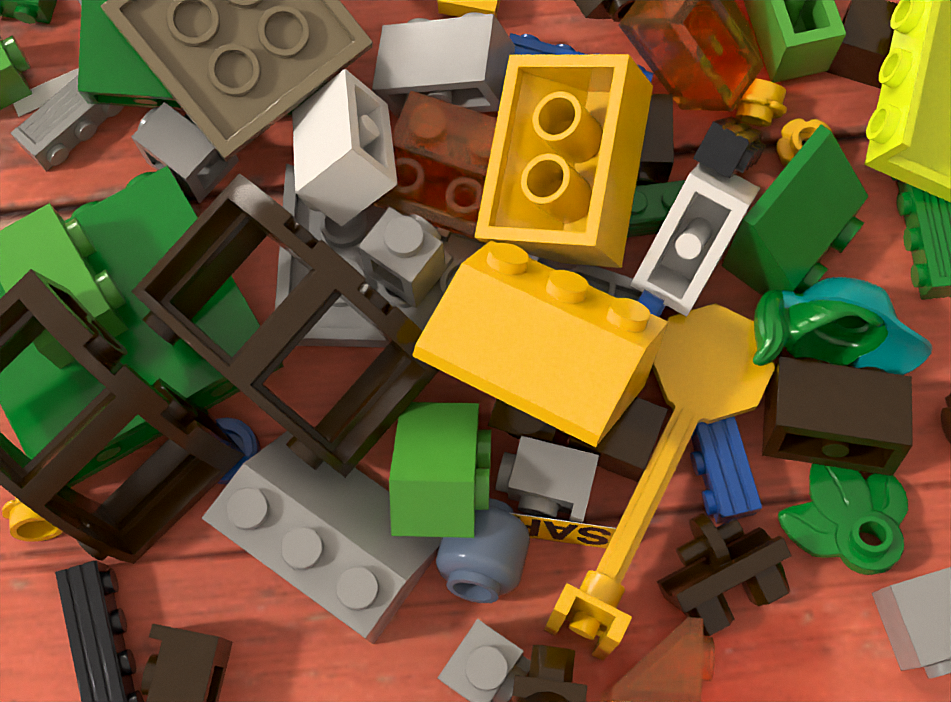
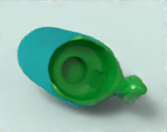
M849 277L826 278L815 283L803 293H794L788 290H770L761 297L755 309L754 334L757 351L754 354L753 363L758 366H764L774 361L785 347L794 358L811 357L826 361L829 364L846 367L850 365L855 368L877 367L885 370L887 373L904 375L924 363L931 355L933 349L932 344L926 338L899 321L891 298L886 290L861 279Z

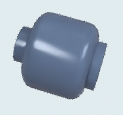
M489 498V510H476L474 538L442 537L436 557V566L440 575L447 581L446 586L448 590L454 595L472 602L493 603L499 599V596L514 591L520 583L530 544V535L527 526L518 517L511 514L514 511L508 504Z

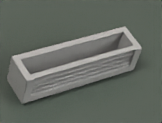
M77 75L10 133L20 146L47 172L52 166L63 163L67 159L69 152L77 144L90 139L101 123L108 117L117 115L124 106L87 104L78 92Z

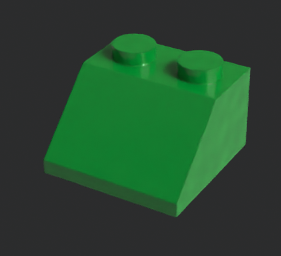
M820 124L746 214L721 265L762 296L770 290H788L794 293H803L819 282L828 270V268L820 263V260L831 247L842 253L864 225V222L855 216L868 198V194L830 130Z

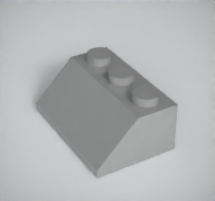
M286 431L243 463L202 519L374 644L437 556L442 537L391 536L389 491L356 468L346 478L325 461L317 470H314L286 445L293 437L290 432Z

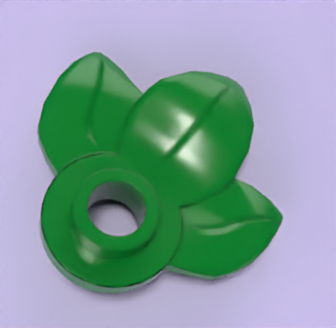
M812 464L808 478L809 495L812 501L779 511L777 518L787 536L800 549L811 556L821 558L840 557L848 568L859 574H880L892 569L898 563L904 551V537L899 526L908 512V499L902 484L894 475L888 476L875 473L865 480L857 470ZM859 533L872 534L882 544L878 546L868 545L862 541Z

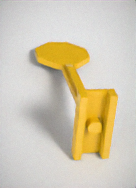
M716 303L691 310L687 317L680 313L668 318L667 321L669 323L652 369L665 403L671 406L673 413L596 571L589 570L579 589L566 583L544 628L545 631L556 636L566 619L571 622L569 628L575 633L594 640L596 635L599 636V640L591 655L602 661L620 644L632 619V616L616 609L625 592L621 582L699 422L710 424L755 410L775 370L773 361L764 366H758L753 363V357L757 351L754 321Z

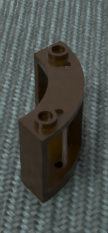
M239 173L131 292L150 309V312L142 320L172 346L182 338L233 385L290 432L293 437L286 445L314 470H317L325 461L346 478L440 370L413 357L415 345L423 331L397 306H392L380 293L365 282L366 278L322 239L319 241L307 229L294 220L295 218L291 213ZM268 236L305 266L309 273L232 357L191 319ZM340 297L377 330L389 344L320 423L313 427L263 383Z
M30 269L0 299V373L47 329L106 388L32 460L0 432V485L46 521L75 538L79 545L95 559L103 561L106 557L110 556L120 561L134 564L227 474L245 454L208 410L180 394L161 378L150 385L127 363L123 365L120 361L128 353L126 348L93 317L68 288ZM137 415L169 438L102 504L85 497L66 485Z

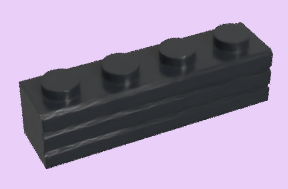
M733 116L713 121L693 159L731 178L739 172L744 173L745 170L748 171L750 167L752 168L753 165L757 164L766 148V144L761 142L764 133L756 128L752 129V126L744 122L740 123V120Z
M95 560L55 572L81 702H144L140 691H135L132 674L136 673V664L132 651L125 647L123 633L127 632V622L122 609H117L114 593L118 592L119 586L114 570L112 568L109 569L108 565Z

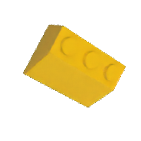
M629 54L509 55L475 232V238L478 241L488 243L492 240L497 243L513 244L522 248L529 255L563 264L622 268L653 90L652 83Z
M491 240L461 263L414 348L413 357L596 447L644 388L669 322L651 314L649 309L638 301L629 298H616L590 286L587 280L577 273L567 270H555L529 258L527 252L516 245L497 243Z

